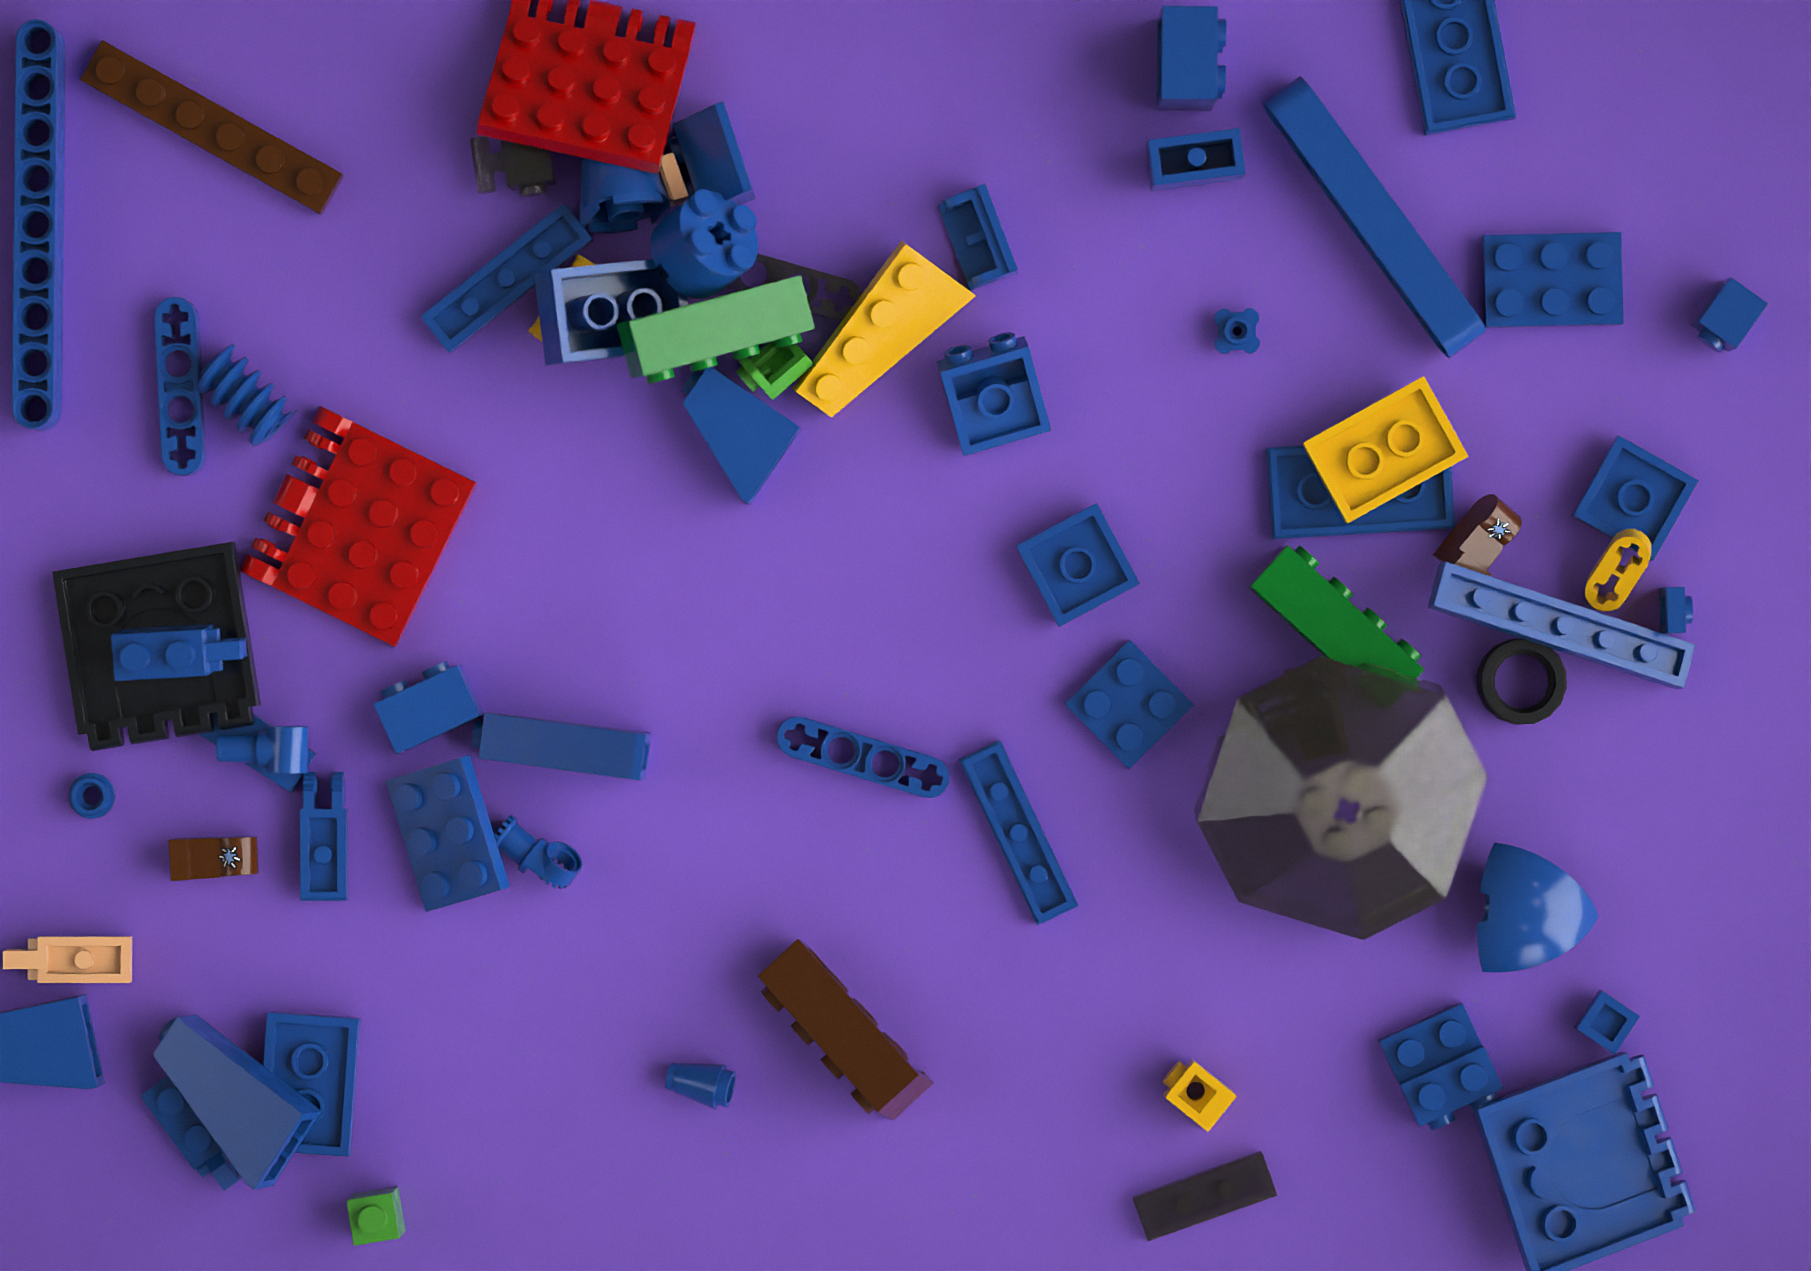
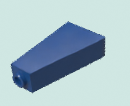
M487 712L484 713L483 721H475L472 748L480 749L478 759L641 781L646 778L651 733Z
M87 994L0 1012V1083L92 1089L105 1084Z
M198 1015L173 1018L161 1030L158 1038L161 1042L153 1056L246 1184L253 1190L274 1186L321 1113V1110Z

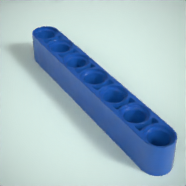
M1299 76L1263 102L1262 105L1269 118L1439 350L1447 358H1451L1484 334L1486 328L1480 317L1310 85Z

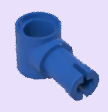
M267 726V731H260L258 735H219L216 742L217 761L257 763L259 767L267 768V773H308V726Z

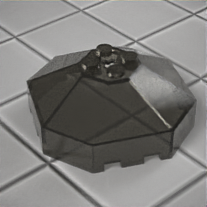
M1319 656L1237 698L1226 733L1217 738L1208 765L1207 777L1202 792H1199L1194 813L1196 821L1238 902L1365 940L1446 899L1488 775L1440 684L1424 679L1422 681L1398 674L1395 670L1369 662L1355 667ZM1346 798L1349 804L1358 802L1360 808L1354 811L1356 819L1353 822L1348 823L1344 817L1338 819L1334 817L1333 813L1339 810L1337 802L1340 799Z

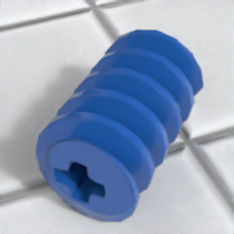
M232 343L219 352L203 368L199 375L201 379L197 389L201 394L214 390L210 400L214 407L227 403L223 412V416L227 420L240 416L236 425V429L240 433L253 429L249 442L254 447L268 441L278 433L297 410L287 414L282 412L288 400L285 396L274 401L269 399L275 387L272 383L261 388L256 386L262 374L260 370L248 375L243 373L249 359L243 357L233 362L230 358L236 346Z

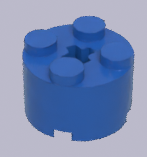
M705 189L698 190L664 217L653 229L650 239L653 261L656 267L662 264L669 275L665 280L679 293L695 299L710 297L726 288L754 265L758 254V238L755 231L757 224L756 216L746 205H738L733 200L725 201L720 193Z

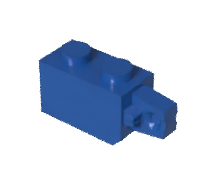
M213 624L127 628L111 635L115 681L207 676L214 671L223 670L222 660L242 659L247 656L246 637L220 638V628H213Z

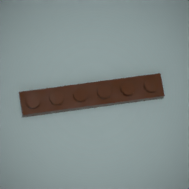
M103 40L80 78L87 85L323 215L344 177L337 170Z

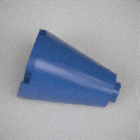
M582 158L579 219L583 228L588 223L590 232L612 234L629 232L638 229V220L650 217L651 224L653 225L660 222L670 213L671 203L659 174Z

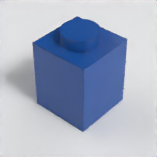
M1730 277L1721 282L1691 326L1700 331L1697 338L1707 347L1716 352H1720L1722 348L1729 352L1737 349L1768 303Z

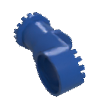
M511 814L502 824L503 829L499 828V832H496L494 835L499 851L518 864V870L524 874L529 868L541 880L546 881L547 885L551 882L553 883V888L559 885L558 889H562L563 886L567 888L583 866L579 853L566 843L559 841L549 843L544 838L536 839L516 823L517 818ZM562 863L564 866L561 868L557 864L560 865Z

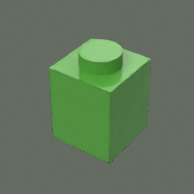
M398 1186L354 1193L346 1200L354 1246L399 1239L406 1232Z

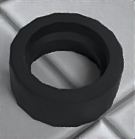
M1522 638L1508 639L1493 646L1482 658L1477 672V692L1484 707L1497 719L1516 725L1535 724L1550 717L1561 705L1567 689L1566 669L1559 655L1549 647ZM1516 654H1527L1535 657L1544 665L1548 674V688L1545 696L1537 704L1529 708H1515L1507 705L1499 697L1495 689V675L1498 667L1505 659Z

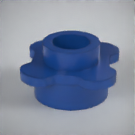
M1247 308L1243 312H1230L1228 309L1219 310L1214 316V322L1218 325V338L1214 343L1216 350L1222 354H1228L1231 350H1244L1248 354L1257 351L1260 346V340L1256 337V324L1260 320L1257 311L1252 308ZM1234 327L1241 328L1240 335L1233 334Z

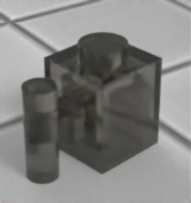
M481 136L470 139L478 194L496 192L494 174L506 172L507 184L510 190H519L520 197L548 193L547 186L557 184L552 151L501 140L502 152L490 153L488 137Z

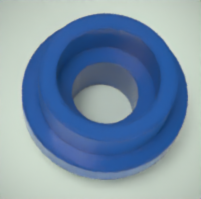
M98 773L81 775L72 783L69 790V802L72 809L81 817L96 819L106 815L112 809L116 799L115 789L111 781ZM90 787L97 788L101 794L100 801L95 805L90 804L85 797L86 791Z

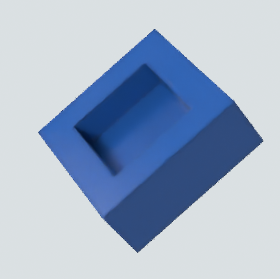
M1685 587L1659 588L1660 633H1686V624L1692 623L1693 602L1691 596H1685Z
M1599 990L1574 1028L1611 1053L1616 1054L1640 1016L1602 990Z

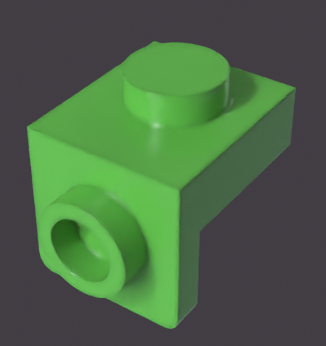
M773 340L751 359L748 357L737 359L742 366L736 370V373L753 392L761 387L774 400L810 369L814 363L797 343L776 348Z

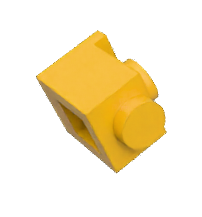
M1192 1058L1186 1066L1181 1061H1178L1162 1081L1168 1086L1163 1093L1164 1097L1207 1132H1209L1237 1097L1230 1088L1225 1086ZM1193 1082L1201 1083L1204 1088L1203 1094L1196 1099L1190 1098L1187 1095V1087Z

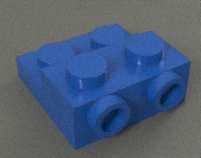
M1001 333L991 337L988 340L989 346L972 351L969 345L956 346L944 353L945 359L936 361L963 456L1052 431L1025 336L1016 338L1015 333Z
M1462 1002L1378 1040L1415 1123L1419 1127L1427 1123L1430 1130L1443 1127L1456 1119L1453 1111L1470 1105L1472 1109L1497 1099L1495 1092L1504 1089Z

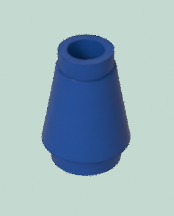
M672 1062L667 1071L665 1088L714 1110L718 1106L727 1108L734 1093L736 1072L726 1070V1065L677 1064Z

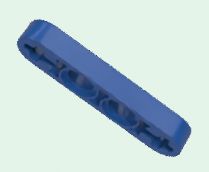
M171 297L158 305L154 317L161 456L163 464L169 471L176 475L190 476L202 469L206 459L203 394L197 389L201 379L199 375L202 371L199 316L197 309L192 303L183 298ZM174 306H179L180 311L189 316L188 321L180 324V337H190V345L172 343L165 346L166 337L175 339L174 326L165 322V316L173 314ZM176 351L186 352L192 362L189 372L181 377H174L167 369V359ZM187 397L193 403V415L188 421L178 423L171 418L169 406L175 398ZM171 428L183 431L195 428V437L186 435L187 449L194 450L196 453L195 459L188 460L187 468H182L181 462L172 458V453L179 451L181 444L180 436L170 437Z
M798 716L789 718L781 724L777 733L780 749L793 758L920 797L933 798L939 796L946 790L949 784L950 775L946 765L935 757L812 719ZM797 724H802L805 726V734L817 739L818 729L828 731V735L821 745V758L811 756L815 747L808 744H801L798 750L791 749V740L784 737L786 730H794ZM846 737L854 744L855 755L848 763L839 764L829 757L828 746L835 738ZM883 750L894 753L899 761L896 773L889 777L877 775L872 768L874 755ZM905 757L916 758L912 768L918 770H926L928 764L937 766L936 774L942 777L941 784H932L930 791L921 788L922 780L909 776V785L899 783L898 780L905 771Z

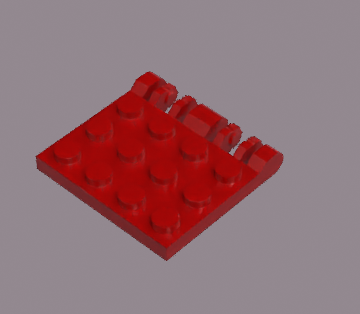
M512 0L477 123V135L658 174L696 31V22L678 19L670 48L665 47L671 20L668 16H659L654 29V41L651 44L637 40L644 19L641 10H631L624 38L617 36L623 6L590 0L584 28H578L576 23L581 0L567 1L563 24L548 21L549 13L553 9L554 0H539L535 18L530 17L534 0Z
M320 406L312 422L343 437L344 440L340 445L308 429L304 439L308 440L309 444L321 450L326 449L336 454L329 470H326L304 456L299 457L295 455L292 462L293 466L322 479L323 482L318 489L286 473L273 503L305 519L300 527L273 513L267 512L263 521L268 523V526L280 532L284 531L295 536V539L289 551L286 552L264 538L259 539L255 537L251 547L283 563L279 569L247 554L240 567V571L397 647L477 483Z

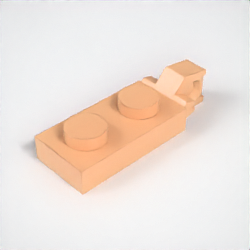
M39 936L37 938H29L28 949L3 950V969H28V980H37V983H131L132 936Z

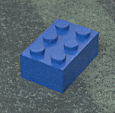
M653 259L551 269L536 273L534 278L545 366L625 357L616 324L688 305V298L669 285L665 280L669 277L662 264L656 267Z

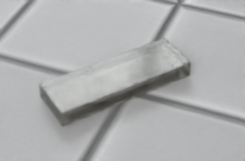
M1259 1151L1134 1195L1132 1198L1148 1241L1278 1195L1263 1153Z

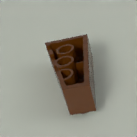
M797 939L758 975L759 979L766 985L761 991L763 996L778 1012L784 1007L796 1019L790 1025L792 1029L807 1045L814 1041L826 1053L820 1059L822 1063L838 1080L844 1075L856 1087L850 1094L868 1114L875 1109L878 1113L894 1120L934 1083L923 1071L919 1072L907 1061L909 1059L907 1053L886 1032L882 1033L877 1027L879 1024L857 999H852L847 992L849 990L815 952L800 939Z

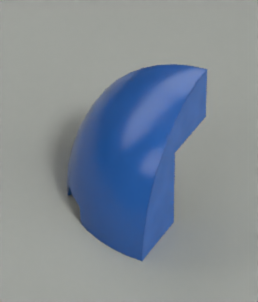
M1494 842L1486 862L1480 892L1484 893L1486 898L1484 906L1485 915L1482 921L1477 923V944L1482 972H1512L1532 968L1551 961L1573 948L1589 933L1599 917L1592 900L1585 890L1569 874L1549 860L1516 846Z

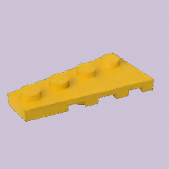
M901 240L813 359L814 365L801 375L793 389L827 415L833 417L976 295Z

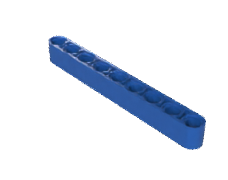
M34 19L21 25L16 36L12 412L17 423L23 427L45 431L56 426L62 413L66 45L60 31L44 20ZM40 32H48L51 37L49 48L43 53L34 54L31 50L33 37ZM38 78H48L51 86L50 92L43 99L34 100L30 93L31 85ZM47 123L50 129L48 140L40 146H33L30 141L31 130L37 124ZM38 169H46L49 173V184L42 191L33 192L29 184L31 175ZM37 215H46L49 221L48 231L42 237L33 238L29 232L30 221ZM44 260L48 265V276L43 282L33 284L29 279V268L34 262ZM42 305L48 313L47 323L41 329L33 330L29 326L28 315L33 308ZM42 351L47 357V368L42 374L33 376L28 370V359L35 352ZM41 397L46 402L47 412L43 419L33 422L28 417L27 407L31 400Z

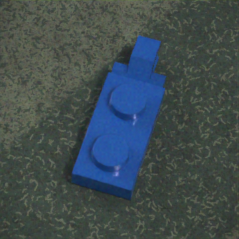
M169 1076L140 1096L194 1170L196 1169L202 1178L211 1173L224 1191L242 1178Z

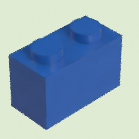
M1240 128L1150 139L1145 146L1151 191L1242 180L1246 174Z
M445 661L423 671L422 674L425 680L408 687L404 680L380 691L383 700L373 705L396 754L408 751L484 715L461 665L450 668L448 662Z

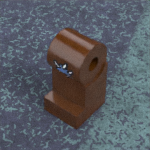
M1495 494L1485 495L1469 509L1433 553V556L1441 563L1449 562L1491 576L1487 571L1501 553L1503 546L1511 542L1521 528L1522 518Z
M257 836L191 837L168 840L171 881L259 873Z

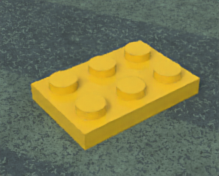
M1424 376L1302 443L1304 450L1346 524L1469 457Z

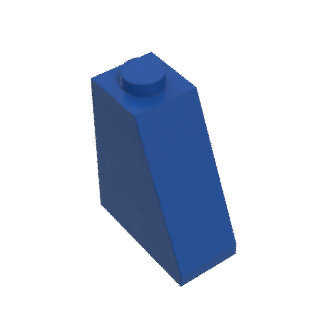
M712 367L706 368L703 373L699 370L694 371L681 391L687 395L683 405L740 498L750 505L801 428Z

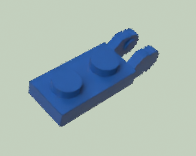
M333 772L330 781L332 808H316L318 792L316 773H304L303 808L300 809L301 901H347L348 808H345L344 772Z

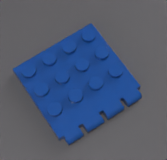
M1619 1052L1472 1108L1526 1271H1570L1684 1226L1682 1217L1696 1211L1686 1180L1670 1183L1669 1178L1677 1176L1683 1171L1672 1138L1664 1137L1658 1140L1655 1138V1135L1668 1130V1126L1657 1094L1641 1096L1640 1092L1654 1086L1644 1055L1629 1058L1627 1053Z

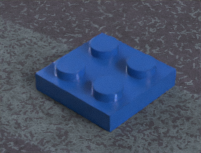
M1618 435L1612 442L1571 516L1611 539L1618 532L1625 529L1642 531L1651 542L1652 552L1650 561H1653L1699 480ZM1632 543L1628 548L1638 553L1639 547Z
M1097 503L1016 546L1058 627L1140 584Z
M1131 640L1127 641L1065 703L1128 769L1194 706Z

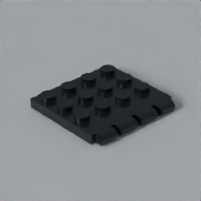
M235 542L52 572L78 735L87 734L91 751L124 746L123 728L126 727L128 728L129 739L132 745L169 739L168 720L173 722L176 737L213 732L212 713H217L221 730L254 725L252 707L260 706L261 701ZM213 624V628H220V638L246 637L247 656L242 659L222 660L223 670L214 671L207 676L115 681L111 635L123 629Z

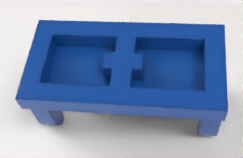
M986 184L942 201L943 203L938 204L970 291L1017 274V265Z

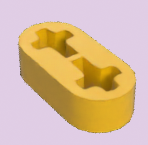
M1625 529L1618 532L1592 569L1586 582L1585 597L1593 608L1602 612L1618 609L1645 571L1650 561L1652 550L1649 538L1642 531ZM1632 543L1636 544L1639 547L1637 553L1639 557L1632 556L1625 566L1620 565L1619 562L1623 552L1620 546L1628 548ZM1614 574L1617 576L1614 586L1616 594L1608 592L1605 597L1599 595V585L1597 583L1601 585L1606 584L1610 576Z

